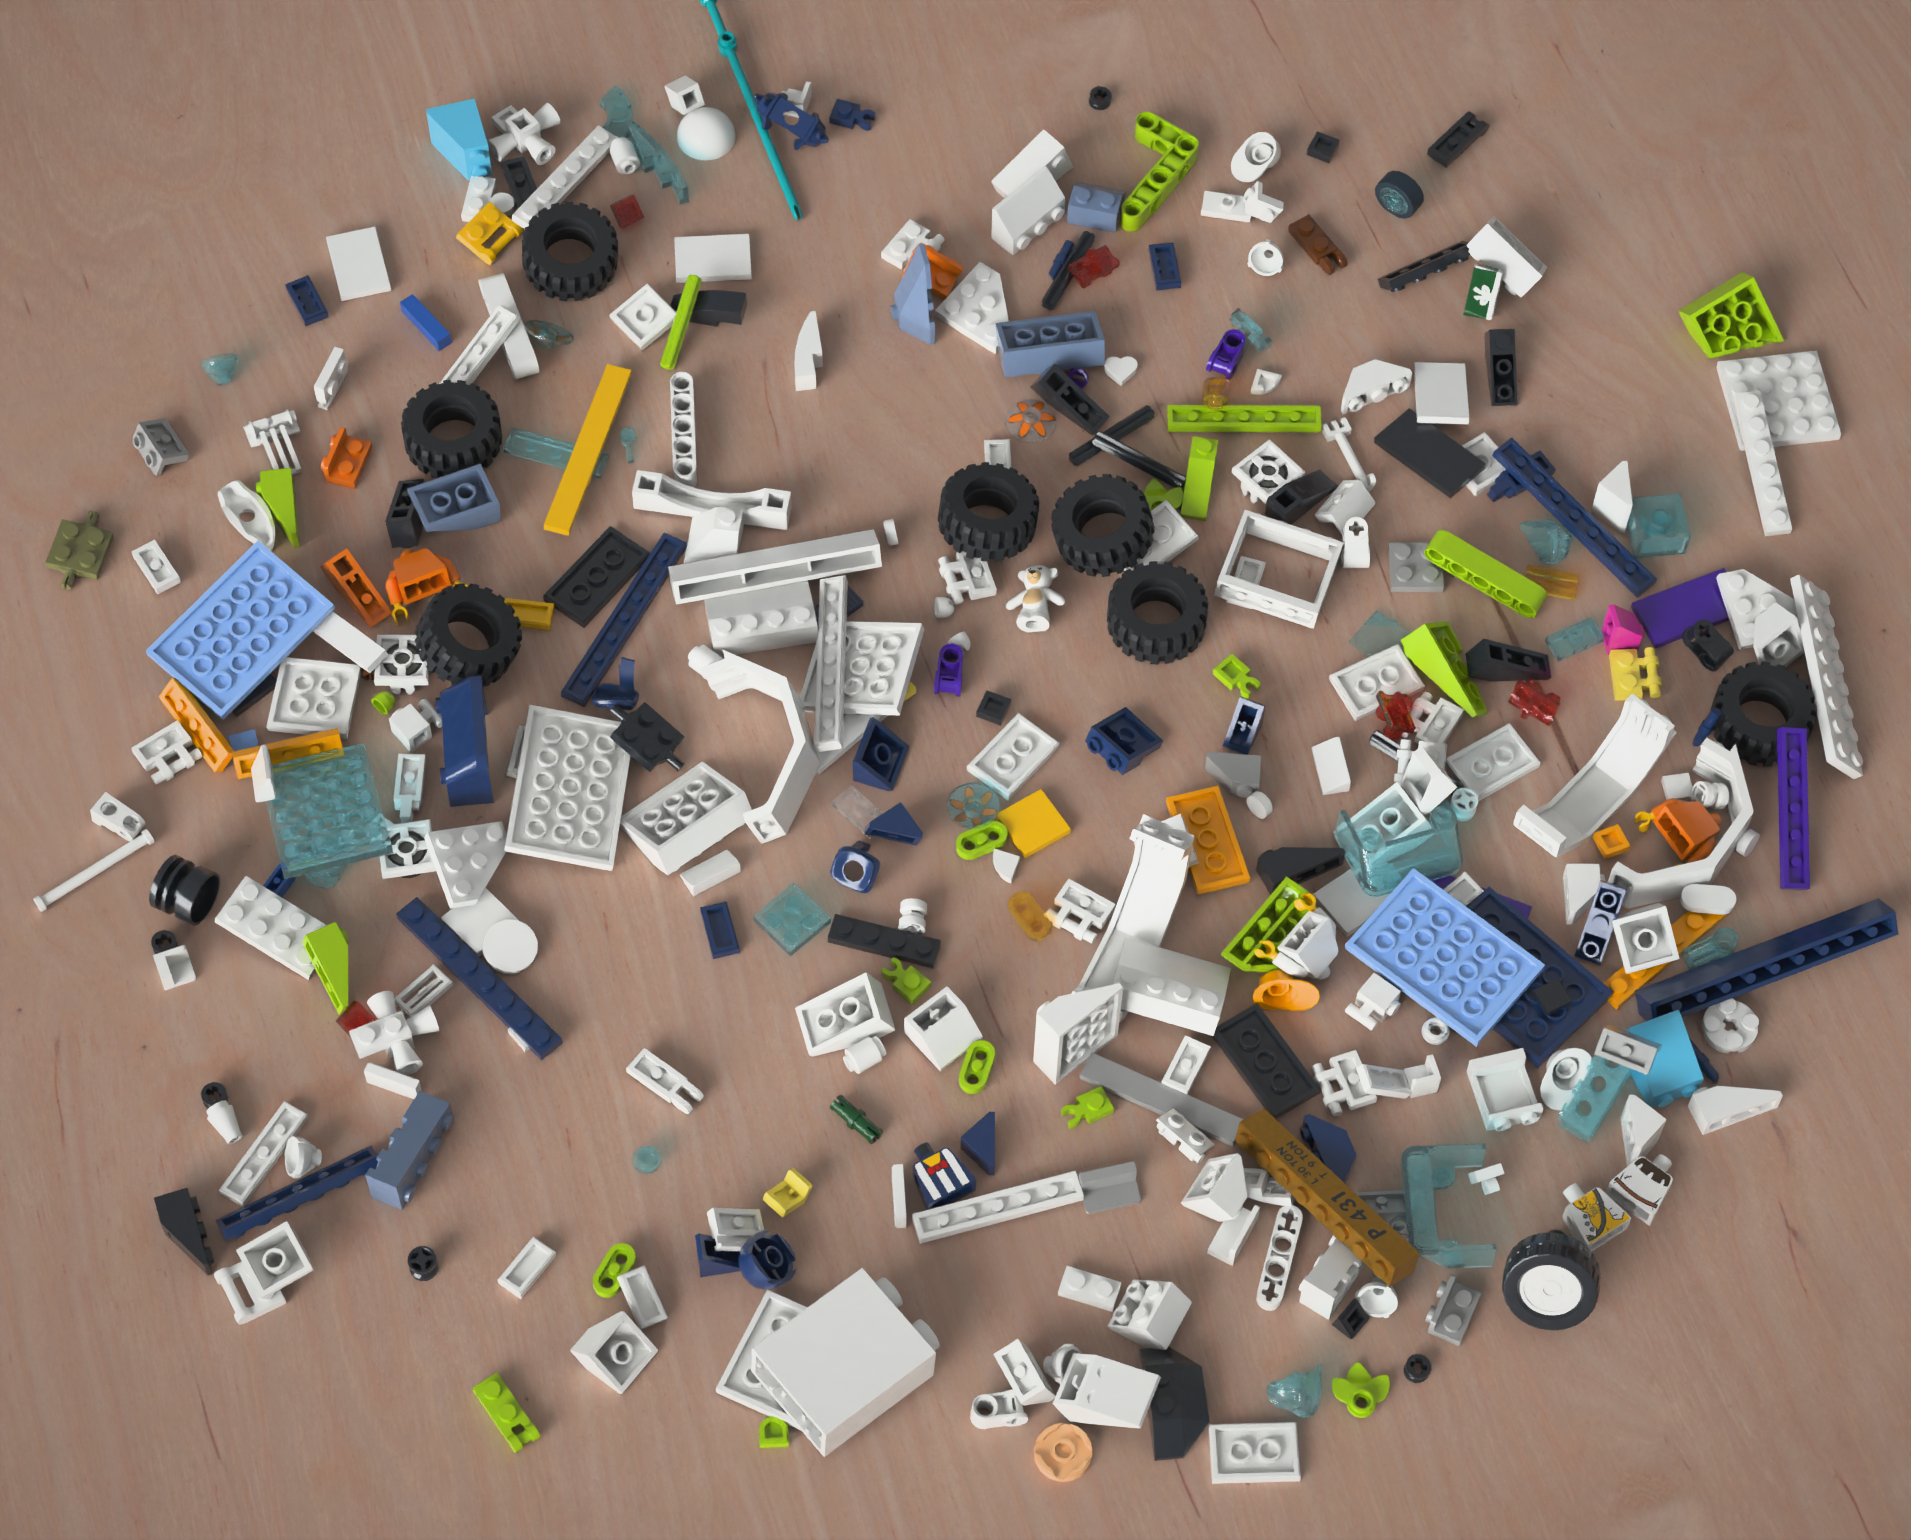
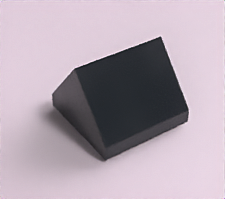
M1354 1298L1332 1323V1326L1348 1338L1353 1339L1369 1320V1317L1359 1301Z

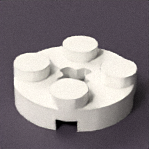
M1733 998L1710 1006L1702 1019L1705 1041L1709 1046L1721 1053L1729 1054L1730 1051H1738V1053L1746 1051L1752 1046L1758 1033V1017L1747 1005L1735 1001ZM1725 1022H1732L1737 1030H1725Z

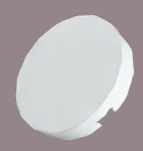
M505 919L496 922L488 929L483 939L482 952L484 958H486L494 970L502 974H517L533 963L537 954L538 941L535 933L527 924L519 920Z

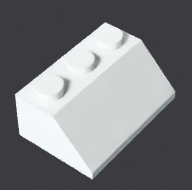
M1046 166L1039 169L992 208L991 239L1011 255H1014L1019 250H1024L1037 235H1042L1051 223L1060 220L1065 213V197Z
M1495 216L1467 244L1470 248L1468 252L1477 261L1481 259L1487 266L1504 270L1502 280L1506 283L1504 286L1514 296L1518 294L1522 297L1543 276L1548 268Z

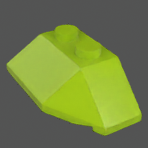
M1286 876L1224 949L1221 956L1242 971L1270 972L1280 969L1272 963L1273 959L1270 957L1259 958L1255 955L1254 950L1260 949L1266 953V947L1260 941H1271L1275 946V951L1279 953L1277 947L1308 912V910H1297L1294 901L1302 899L1305 902L1301 895L1309 893V891Z

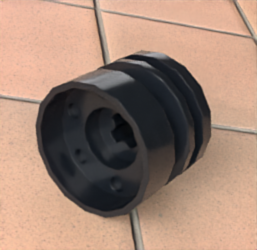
M176 854L172 855L162 864L153 880L149 895L150 906L162 910L169 915L175 913L176 918L193 926L198 925L206 918L216 901L220 888V876L205 867H195L193 862L185 860Z

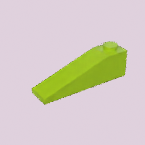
M1448 621L1424 624L1401 640L1406 656L1470 716L1474 718L1488 714L1478 686L1469 679L1467 663L1464 664L1460 656L1463 648Z

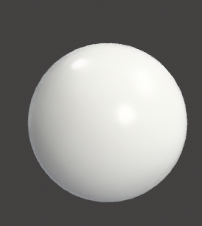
M701 107L689 112L681 120L677 130V142L680 149L689 157L698 160H714L724 156L732 149L736 139L735 129L731 120L720 110L711 107Z

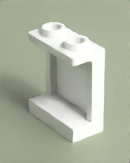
M1523 1048L1469 1061L1466 1072L1487 1131L1494 1129L1496 1131H1504L1512 1125L1520 1123L1530 1125L1541 1118L1544 1108L1542 1103H1537L1524 1066L1526 1055Z

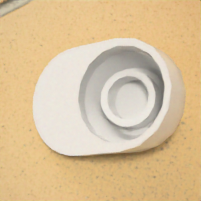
M1258 132L1250 136L1232 159L1231 171L1234 177L1246 183L1257 180L1266 169L1278 163L1281 155L1280 144L1272 135L1266 132Z

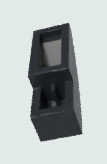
M722 290L699 291L689 322L717 327L719 321L742 325L747 306L746 293ZM682 293L673 295L670 306L675 312H677Z

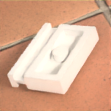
M334 347L314 385L316 399L319 401L318 408L329 409L348 372V361H346L344 349Z
M712 1208L707 1212L712 1239L716 1240L715 1251H740L750 1237L764 1230L760 1209Z

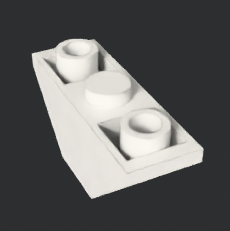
M1377 359L1353 368L1342 399V414L1351 411L1356 412L1365 405L1380 402L1385 397L1394 393L1404 392L1410 387L1412 371L1408 368Z

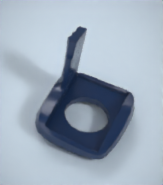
M621 657V665H619L620 685L612 683L598 685L592 696V704H595L596 707L612 708L615 704H618L623 710H633L639 700V693L634 689L635 660Z
M857 841L852 846H844L839 849L830 869L834 880L857 892H870L880 869V861L866 853L869 852L871 845ZM854 860L862 865L864 873L860 880L853 881L846 876L845 865L847 862Z

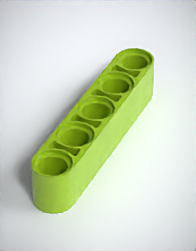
M1438 530L1424 551L1425 557L1435 565L1526 618H1534L1547 598V592L1540 585L1448 531Z

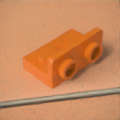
M925 245L931 271L932 289H930V292L944 301L949 296L957 277L961 274L964 267L954 259L937 252L933 247ZM916 249L912 252V254H911V256H910V258H909V260H908V263H907V265H906V267H905V269H904V271H903V273H902V275H901L902 277H903V275H904V273H905V271H906V269H907V267H908V265H909V263H910V261H911V259H912V257H913V255H914Z
M340 427L337 435L332 436L328 456L325 455L322 459L321 470L324 471L326 482L355 489L373 448L372 442L347 436L346 428Z

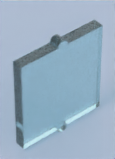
M1376 610L1349 640V644L1363 652L1364 657H1370L1396 644L1402 647L1401 640L1408 636L1410 632L1396 624V620H1390Z

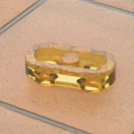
M1211 377L1204 381L1202 402L1208 408L1221 409L1228 403L1229 380L1221 377Z
M1025 891L1014 893L1008 900V909L1028 938L1033 941L1046 939L1052 930V925L1047 915L1030 893ZM1021 905H1028L1026 910L1019 911ZM1043 925L1040 931H1034L1035 926Z

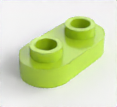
M990 821L967 830L957 837L956 852L963 859L973 860L993 852L994 849H1000L1007 842V828L1001 822ZM991 836H997L998 839H997V840H991L989 837H991ZM972 846L974 849L967 850L965 847Z
M977 1040L968 1047L959 1073V1085L968 1094H978L986 1087L995 1061V1049L990 1042ZM978 1055H984L986 1058L984 1060H979L976 1057ZM976 1079L978 1082L976 1084H970L968 1080Z
M618 1243L608 1250L593 1276V1287L599 1296L611 1298L620 1292L621 1286L617 1277L633 1270L636 1264L635 1251L630 1245ZM619 1258L627 1259L624 1264L617 1263ZM607 1281L613 1283V1285L609 1288L603 1286V1284Z

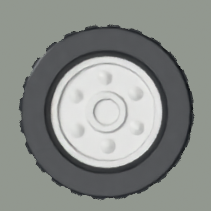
M1552 1230L1547 1233L1531 1235L1521 1240L1512 1248L1507 1256L1503 1271L1502 1292L1507 1306L1521 1321L1539 1329L1563 1330L1580 1324L1595 1309L1600 1291V1267L1596 1257L1585 1244L1560 1230Z

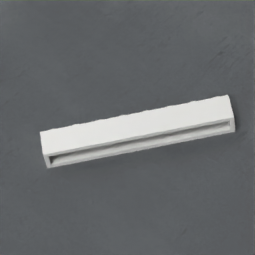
M872 529L668 567L671 589L677 605L882 567L880 545L875 531Z

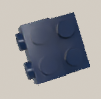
M1124 707L1091 726L1085 742L1092 753H1099L1106 760L1107 766L1111 770H1118L1124 775L1139 766L1145 756L1159 749L1163 740L1128 708Z

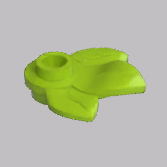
M1154 478L1145 489L1144 495L1146 496L1150 511L1165 500L1175 510L1182 505L1183 491L1181 487L1167 491Z
M1356 1362L1351 1367L1346 1379H1332V1391L1335 1397L1347 1404L1349 1412L1358 1418L1370 1416L1374 1412L1376 1404L1387 1397L1390 1387L1388 1375H1379L1372 1379L1368 1371L1359 1362ZM1363 1401L1366 1407L1359 1408L1356 1402Z

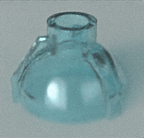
M232 353L214 356L200 363L205 373L213 381H216L217 385H224L232 382L231 377L234 376L239 360L238 356Z

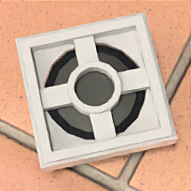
M1270 439L1232 468V474L1241 481L1243 495L1246 496L1250 493L1252 503L1262 500L1266 504L1267 498L1283 485L1305 476V471Z
M377 635V644L386 650L388 656L375 668V686H390L391 691L396 695H400L401 688H405L406 693L411 695L415 691L416 685H429V670L426 667L428 664L426 661L422 662L418 655L421 649L416 648V635Z
M430 819L376 827L383 879L394 877L413 878L421 873L436 871L426 841L423 839L427 832H432Z

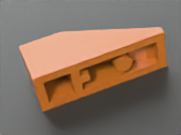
M347 548L320 567L333 587L370 628L392 614L390 608Z

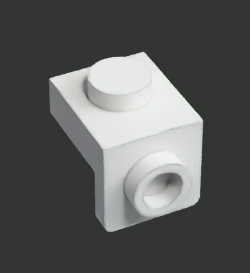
M1257 181L1244 194L1245 213L1271 223L1283 211L1284 202L1262 194L1263 183Z

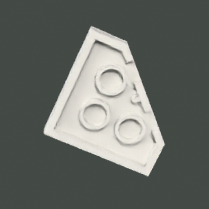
M979 262L935 310V317L995 354L999 351L996 323L1009 322L1000 274Z
M1740 569L1721 573L1716 577L1739 650L1753 647L1756 617L1775 602L1796 616L1798 620L1795 600L1748 571Z
M502 821L427 832L424 837L450 909L475 905L506 853L504 849L507 834Z

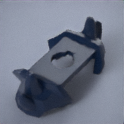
M768 92L765 95H754L757 103L756 110L763 118L762 129L771 128L773 126L772 120L798 136L799 139L794 141L795 150L799 149L802 145L817 147L829 141L826 135V127L820 120L818 113L814 112L809 115L788 102V95L785 93ZM784 112H796L799 116V121L795 125L787 124L783 116Z

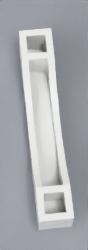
M637 470L632 490L634 509L695 517L715 507L743 510L744 524L787 530L792 509L790 491L764 488L746 493L711 492L682 484L662 473Z

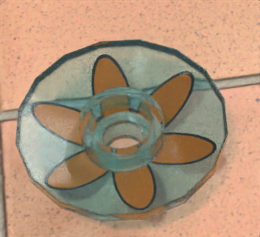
M539 320L525 322V330L531 336L538 339V344L543 347L552 348L553 344L566 345L573 342V335L558 325Z
M966 783L958 786L950 793L947 799V813L950 819L958 826L967 829H980L989 825L997 818L1000 811V799L996 792L989 786L981 783Z

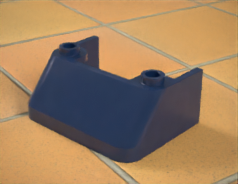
M470 675L441 691L440 697L436 698L437 714H442L445 768H440L441 784H446L450 807L494 803L488 765L485 715H488L483 680L482 675Z

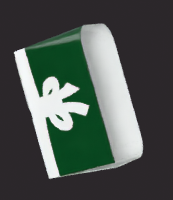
M1476 263L1463 315L1492 320L1504 270Z

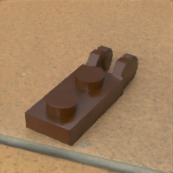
M1310 215L1289 225V233L1316 265L1319 264L1325 273L1331 275L1335 272V266L1329 258H1332L1341 268L1348 265L1343 252L1337 248Z

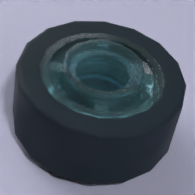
M1393 170L1388 172L1375 187V195L1378 202L1385 210L1398 218L1406 219L1411 217L1424 201V194L1420 186L1409 175L1401 171Z

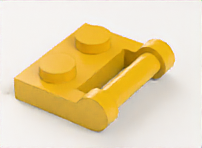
M489 201L458 232L456 238L485 263L491 265L496 260V255L514 237H518L523 232V228L513 222ZM501 227L507 230L489 249L483 247Z

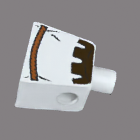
M1658 1154L1653 1162L1644 1156H1639L1611 1180L1606 1194L1650 1226L1673 1182L1672 1176L1666 1173L1672 1166V1162L1662 1154Z

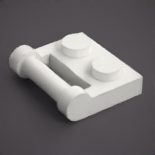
M242 1261L231 1267H224L214 1274L217 1283L222 1284L236 1312L234 1317L238 1324H245L286 1304L281 1290L262 1299ZM241 1277L254 1306H245L233 1279Z

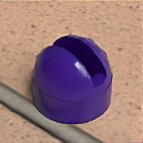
M1076 368L1068 374V377L1081 389L1088 384L1089 376L1085 370ZM1074 374L1084 377L1085 381L1073 378Z

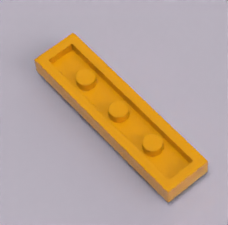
M171 678L159 698L175 720H178L190 736L193 744L200 750L213 771L223 772L233 758L232 752L234 750L191 692L176 678Z
M338 728L266 744L273 772L344 756ZM261 745L232 752L238 779L252 777L251 768Z

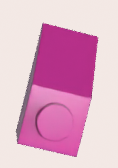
M1614 604L1608 606L1601 630L1607 655H1609L1610 650L1615 649L1638 650L1641 639H1644V629L1642 624H1638L1636 615Z

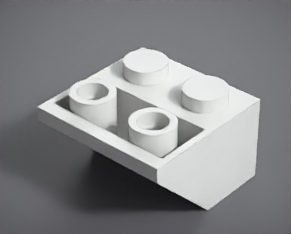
M948 986L904 1018V1033L939 1071H942L964 1054L971 1043L983 1039L967 1007Z
M1133 1279L1107 1327L1145 1348L1167 1350L1192 1301L1172 1282Z

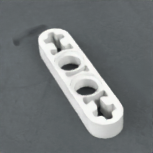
M1294 1205L1283 1206L1279 1209L1263 1267L1256 1301L1262 1309L1267 1311L1275 1310L1280 1306L1303 1220L1301 1210ZM1288 1214L1293 1215L1294 1220L1291 1222L1290 1231L1284 1230L1285 1218H1287ZM1278 1239H1286L1290 1242L1291 1247L1286 1251H1281L1276 1248L1275 1242ZM1273 1264L1281 1265L1284 1269V1274L1278 1277L1273 1276L1269 1273L1268 1268ZM1269 1285H1275L1274 1298L1271 1301H1267L1266 1294L1268 1293Z

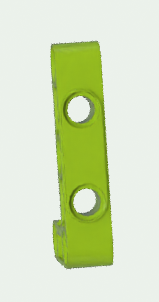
M1141 112L1137 115L1135 139L1142 145L1161 153L1163 156L1122 204L1120 224L1128 232L1138 231L1195 165L1198 156L1199 142L1196 137L1151 112Z

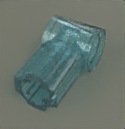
M1719 928L1713 936L1683 949L1682 955L1689 970L1735 953L1738 943L1737 933L1731 928ZM1718 942H1727L1730 946L1723 947Z

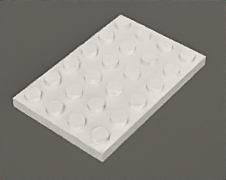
M529 705L504 851L612 871L630 762V755L610 738L621 722Z

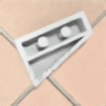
M1043 129L991 182L996 192L1003 198H1006L1043 166L1049 169L1055 181L1074 167L1065 148Z

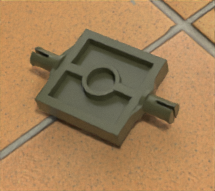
M93 511L88 512L85 523H76L64 519L61 521L46 560V568L58 570L65 574L60 584V587L63 589L71 590L76 577H86L97 580L114 536L112 531L95 527L99 514L95 511L94 514Z

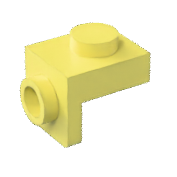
M792 1168L788 1171L784 1181L765 1193L763 1201L783 1218L805 1204L812 1184L795 1168Z

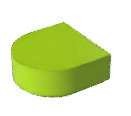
M773 1416L765 1418L759 1426L760 1448L789 1447L787 1423Z

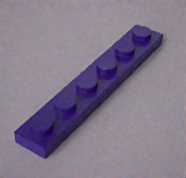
M1780 727L1777 729L1780 889L1808 890L1810 889L1807 728Z

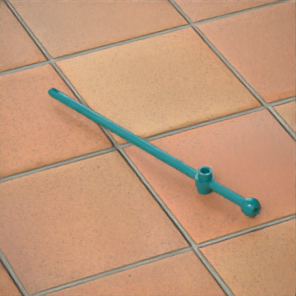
M699 0L701 5L707 7L719 35L717 41L718 50L730 62L795 220H798L795 212L797 211L800 219H802L803 213L768 129H762L763 118L756 110L757 103L735 52L737 50V39L732 32L726 30L716 6L717 0Z

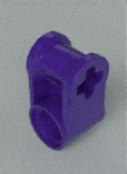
M1231 329L1224 333L1216 350L1213 351L1209 358L1206 371L1211 372L1213 370L1225 375L1228 380L1232 379L1244 355L1245 335L1241 331Z
M946 644L940 649L938 668L935 674L934 694L945 692L961 696L963 651L956 644ZM953 658L956 659V661L948 662L946 661V659Z

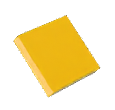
M1042 789L996 814V820L1005 825L1009 838L1025 859L1067 836L1071 831Z

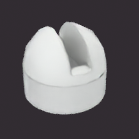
M936 597L934 603L935 617L946 618L952 615L954 612L953 601L946 597Z
M966 632L956 634L947 642L948 644L953 643L961 647L963 654L965 653L963 648L968 651L971 646Z

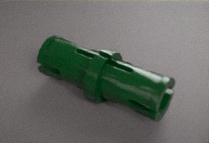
M843 1095L836 1097L839 1101L834 1100L830 1105V1109L843 1118L851 1130L855 1129L870 1144L875 1143L874 1137L879 1139L883 1130L871 1122L862 1109L858 1110Z

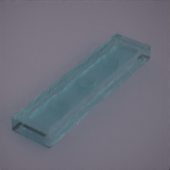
M512 427L503 446V452L566 469L575 444ZM601 452L592 477L601 479L609 460V453Z

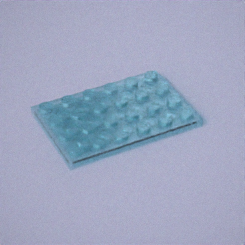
M364 743L272 765L276 797L273 800L266 801L284 879L299 877L304 874L393 853Z

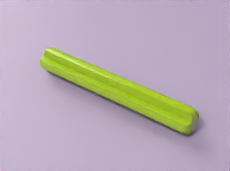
M688 275L660 362V366L664 369L673 370L675 368L702 283V279L697 275Z

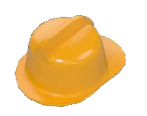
M1281 969L1272 970L1265 975H1261L1259 977V986L1253 993L1254 1004L1258 1003L1261 1009L1303 1011L1316 1005L1320 998L1319 990L1313 984L1297 980L1293 975Z

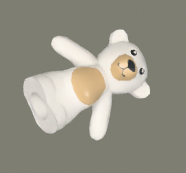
M1033 565L1028 567L1026 571L1022 570L1018 573V577L1024 582L1026 590L1010 599L1006 604V608L1013 610L1023 604V608L1016 621L1018 628L1022 631L1029 633L1046 631L1049 628L1050 617L1047 600L1057 605L1065 604V599L1062 595L1049 589L1052 580L1058 576L1056 568L1049 569L1043 565Z

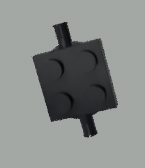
M646 702L629 714L620 708L618 704H615L610 709L609 713L621 722L610 738L646 770L651 772L657 765L664 762L670 764L677 772L684 766L685 763L675 756L673 752L685 736Z

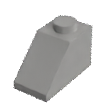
M1207 752L1205 770L1230 795L1247 798L1259 789L1261 756Z

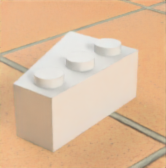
M1334 1235L1328 1244L1330 1247L1325 1253L1320 1254L1314 1264V1268L1304 1278L1299 1287V1290L1302 1291L1299 1302L1328 1320L1366 1265Z

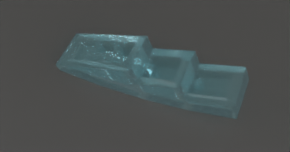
M633 120L627 121L628 136L634 145L644 173L654 170L662 189L672 186L680 205L689 202L688 186L668 153Z

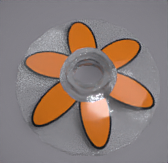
M1029 399L1022 400L1009 409L1006 416V425L1011 435L1019 441L1037 443L1048 439L1053 434L1057 420L1055 412L1049 405L1043 401Z

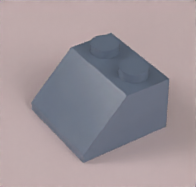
M1078 181L1073 186L1070 196L1067 223L1116 233L1126 191Z

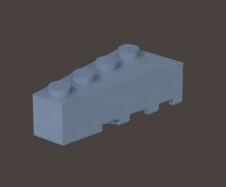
M419 1091L402 1118V1125L404 1126L402 1129L395 1128L391 1134L388 1151L384 1149L380 1151L377 1156L378 1164L376 1169L369 1168L365 1175L371 1198L403 1210L406 1202L410 1203L412 1201L418 1179L423 1178L427 1173L429 1167L428 1160L432 1154L435 1155L438 1152L444 1130L448 1131L453 1123L454 1115L452 1114L449 1102Z

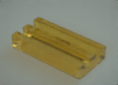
M1527 565L1525 577L1544 588L1548 596L1575 600L1579 574ZM1531 574L1547 577V579L1531 576ZM1557 579H1558V580H1563V581H1569V582H1572V584H1571V583H1566V582H1560V581H1557Z

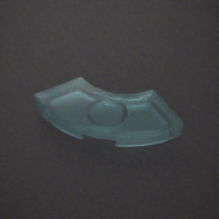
M615 85L599 100L600 106L607 113V121L602 128L619 138H628L633 125L632 108L628 97Z

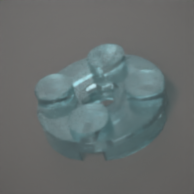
M1237 308L1231 314L1232 318L1230 321L1232 326L1243 334L1246 332L1249 335L1247 338L1250 340V343L1259 352L1263 349L1267 350L1273 344L1269 337L1266 338L1262 334L1264 331L1245 312L1242 313L1240 308Z

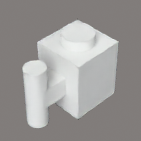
M422 699L418 704L422 712L419 713L409 704L404 708L396 710L389 718L392 733L411 753L432 739L431 722L438 728L442 727V715L437 714L436 709L427 699Z
M1373 973L1357 993L1355 1004L1360 1009L1350 1003L1345 1012L1373 1031L1378 1025V1021L1374 1018L1383 1022L1388 1015L1392 1017L1401 1005L1398 1002L1401 991L1376 973Z

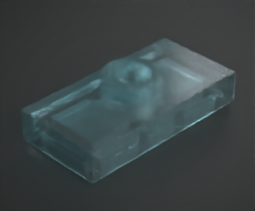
M1592 617L1547 636L1545 643L1559 662L1604 642L1605 636Z

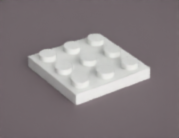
M286 657L280 663L267 721L268 731L309 735L338 728L340 738L347 739L362 672L361 667L356 664Z

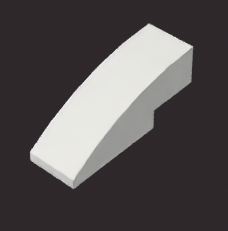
M816 311L809 313L798 336L794 360L796 391L816 389L815 368L823 367Z

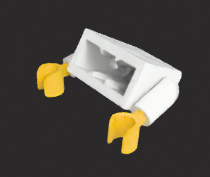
M1305 893L1301 895L1305 902L1302 899H1297L1294 901V905L1297 910H1308V912L1277 947L1279 953L1275 951V946L1271 941H1260L1266 947V953L1260 949H1255L1254 953L1259 958L1270 957L1273 959V964L1290 975L1299 978L1308 976L1313 979L1322 980L1330 975L1331 970L1328 965L1338 955L1336 924L1320 907L1317 908L1315 906V896L1311 893Z

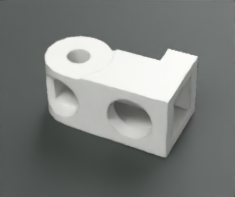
M107 792L101 796L91 809L92 821L101 827L102 825L127 841L134 840L146 825L140 815Z

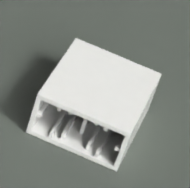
M863 1268L752 1348L751 1371L824 1457L931 1378L934 1374L935 1350L940 1347L935 1333L923 1320L918 1319L911 1324L899 1311L898 1308L903 1305V1301L893 1284L885 1277H881L874 1282Z

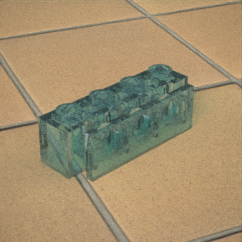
M1596 1055L1592 1057L1586 1068L1589 1071L1583 1080L1580 1079L1572 1091L1574 1096L1570 1103H1565L1557 1116L1561 1119L1558 1126L1586 1143L1591 1142L1634 1071L1621 1064L1616 1068H1612L1608 1063V1059ZM1599 1076L1603 1077L1606 1081V1087L1602 1092H1597L1593 1086L1594 1080ZM1584 1100L1588 1101L1591 1105L1592 1110L1588 1116H1583L1579 1111V1105Z

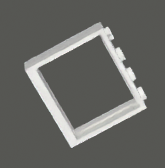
M1244 510L1219 575L1214 596L1314 629L1344 542L1311 532L1308 529L1287 524L1284 521ZM1246 533L1329 561L1314 603L1230 576Z

